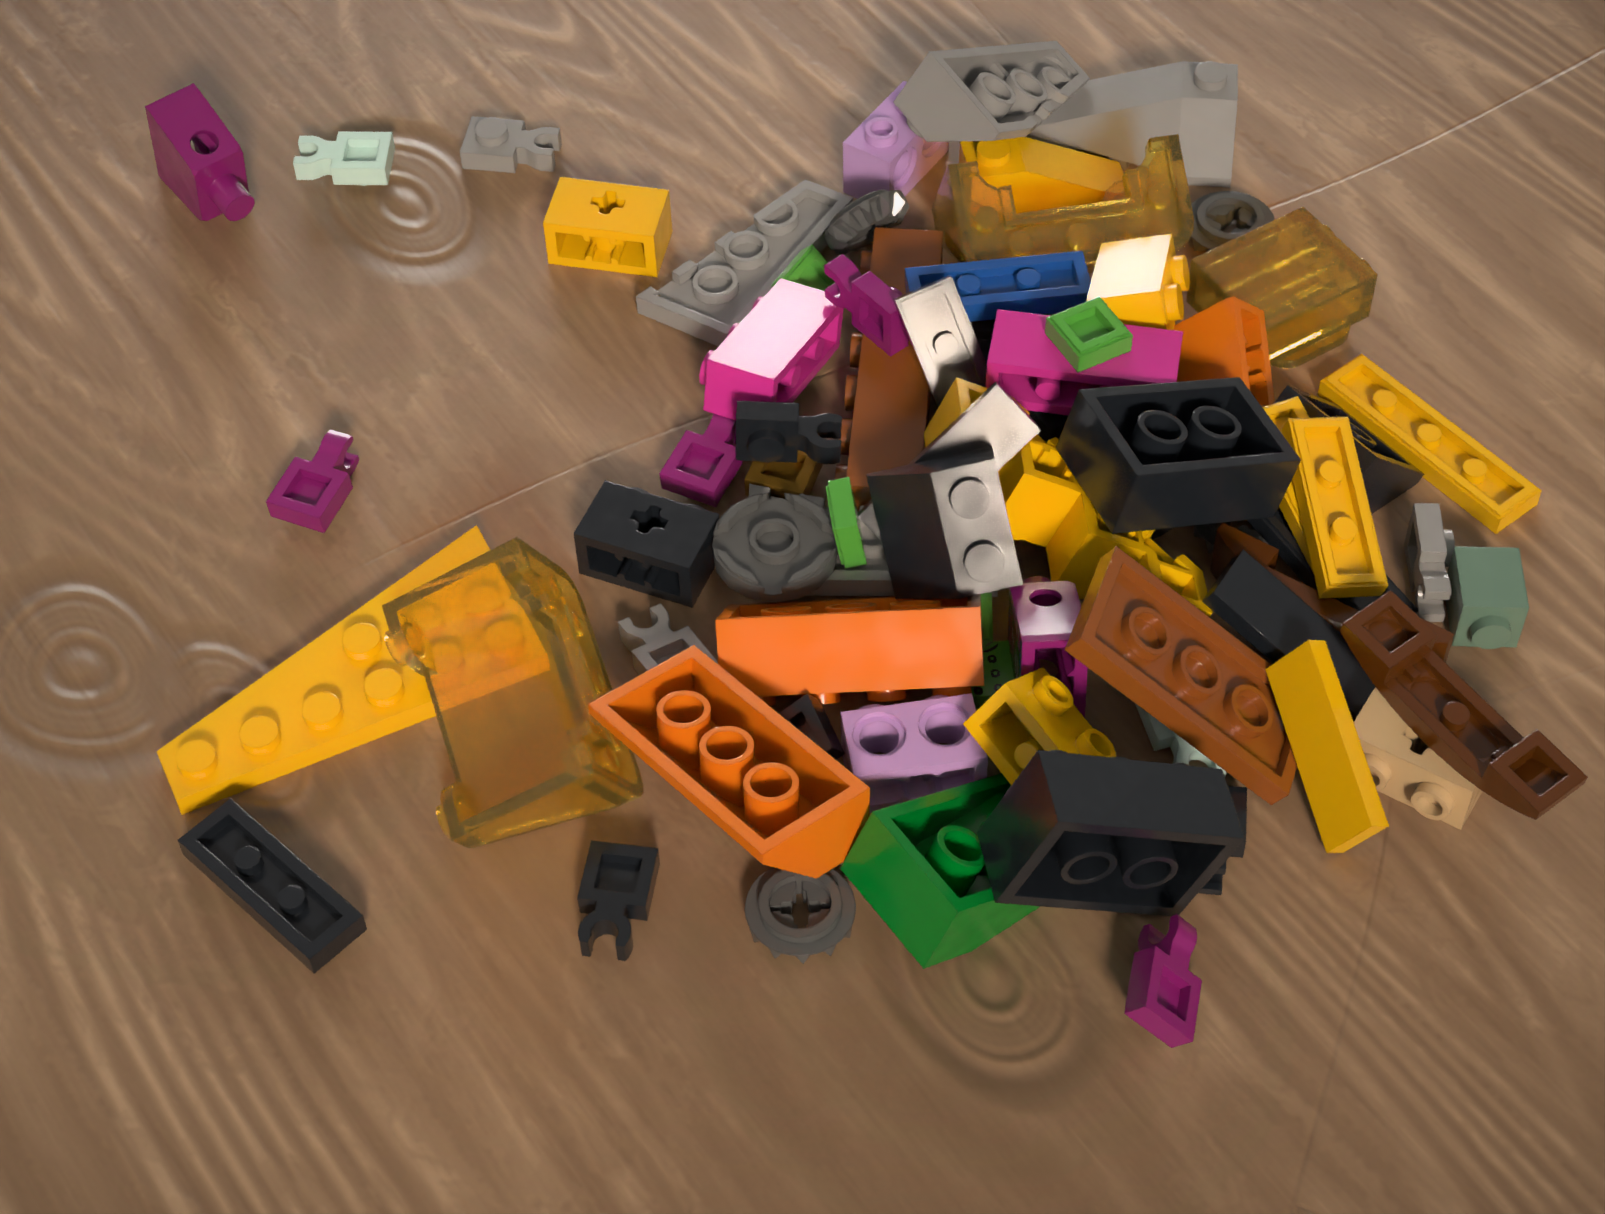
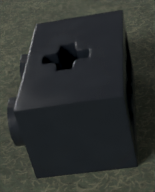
M605 480L574 532L579 574L693 608L715 568L712 544L715 526L720 518L719 514L708 511L699 505L684 504L650 494L638 487H626Z

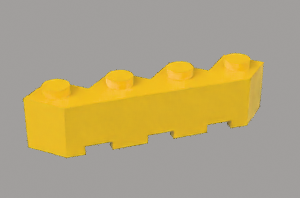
M956 377L924 431L925 448L988 388ZM1019 404V406L1029 415V412L1021 404ZM1036 435L998 471L1013 540H1025L1046 547L1051 582L1070 581L1075 583L1079 599H1084L1100 558L1117 546L1210 617L1212 615V610L1202 602L1208 593L1203 571L1186 555L1182 554L1176 557L1175 560L1171 558L1150 538L1155 530L1111 533L1057 451L1056 446L1059 441L1057 437L1049 439L1046 443L1039 435Z

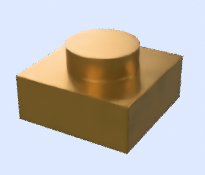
M798 451L797 463L753 461L744 479L745 495L749 496V484L771 488V496L784 499V493L810 495L823 464L813 461L803 451Z

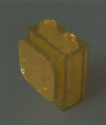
M1302 206L1191 260L1189 291H1187L1186 302L1199 313L1226 298L1234 296L1263 310L1270 366L1287 369L1295 368L1342 345L1348 339L1351 325L1369 317L1378 274L1366 260L1359 258L1337 238L1327 225L1322 224Z

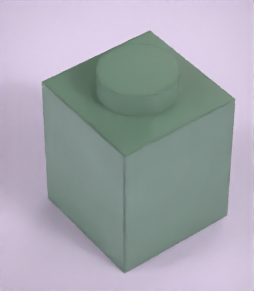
M1454 546L1447 572L1452 592L1450 599L1445 600L1449 629L1454 634L1452 646L1479 647L1482 649L1517 648L1529 610L1520 549L1514 547Z

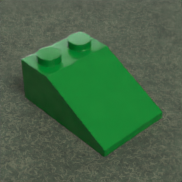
M1002 773L872 811L840 867L864 899L872 906L923 969L972 952L1041 907L995 903L977 832L1012 786Z

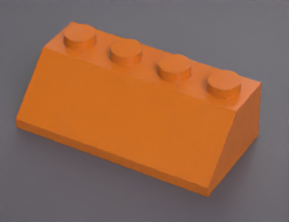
M981 594L961 599H895V596L731 604L715 620L718 665L769 706L776 704V696L802 694L803 697L809 694L819 699L823 705L840 702L841 693L867 691L868 701L887 702L905 699L906 689L932 688V696H956L972 693L971 686H984Z
M695 645L588 704L589 714L763 865L817 879L844 862L869 818L870 787Z

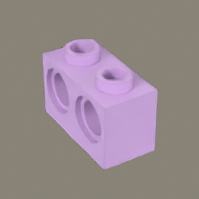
M903 81L843 142L844 193L858 199L870 192L885 189L888 191L900 190L906 196L949 151V142H927L916 135L909 128L905 115L894 104L893 101L906 85V81Z
M972 693L956 696L935 695L921 701L885 706L871 704L857 710L840 712L841 746L845 752L842 756L844 767L870 787L869 813L987 778L988 756L963 725L976 711ZM940 743H948L950 745H941Z

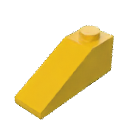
M1028 137L996 141H960L958 193L969 229L1132 207L1133 198L1118 161Z

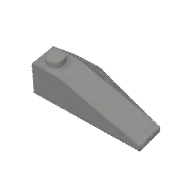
M1057 41L929 51L893 102L907 118L909 128L927 142L996 141L1026 137L1084 87L1090 78Z
M1182 61L1088 80L1084 87L1026 137L1080 152L1085 150L1109 157L1110 160L1120 162L1122 170L1125 171L1130 163L1158 171L1157 180L1171 184L1230 188L1238 101V64H1224L1213 61Z

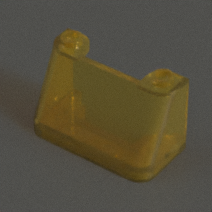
M1178 134L1149 138L1145 145V157L1142 164L1136 169L1126 170L1122 180L1114 182L1106 190L1102 201L1098 203L1016 213L1011 185L996 188L988 184L979 175L977 161L947 166L932 205L935 230L943 231V248L958 263L1083 251L1087 268H1092L1096 265L1101 243L1172 234L1175 252L1178 253L1189 241L1194 230V215Z
M515 537L382 605L389 629L384 635L387 649L397 664L402 667L408 665L412 670L425 677L456 782L442 789L440 796L441 804L436 808L439 825L451 841L467 848H476L615 809L643 795L644 784L634 752L589 714L588 704L613 689L581 595L570 576L556 563L520 538Z

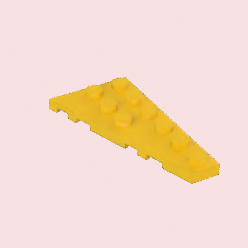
M476 525L156 752L181 815H184L550 672L548 658Z

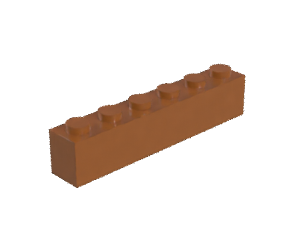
M875 227L872 251L862 250L860 273L863 275L871 271L889 287H895L903 295L906 294L905 268L942 264L943 231ZM852 332L850 367L859 369L858 375H847L845 410L854 412L853 419H842L841 455H848V464H836L835 479L850 478L857 511L859 512L860 507L865 506L872 499L866 477L867 474L908 465L925 449L924 431L929 424L931 392L910 340L909 346L890 357L863 333Z

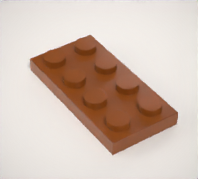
M1115 546L1102 556L1098 562L1065 651L1270 805L1288 796L1297 764L1265 670L1271 664Z

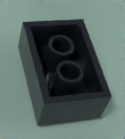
M1240 377L1079 389L1056 446L1057 451L1112 534L1274 517L1301 461Z
M1038 750L977 832L995 903L1160 916L1179 915L1245 840L1222 769L1189 766L1185 763L1168 764L1130 760L1120 756L1101 757L1072 754L1062 750Z

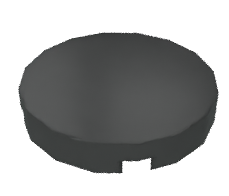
M768 493L757 494L733 504L719 518L713 533L712 553L717 574L730 589L748 599L771 603L796 600L819 589L833 573L838 556L831 518L820 505L801 495L784 493L785 499H768Z

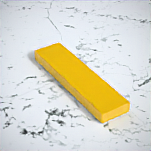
M1362 353L1320 381L1317 394L1319 397L1338 404L1424 474V479L1493 533H1499L1538 505L1542 492L1541 489Z

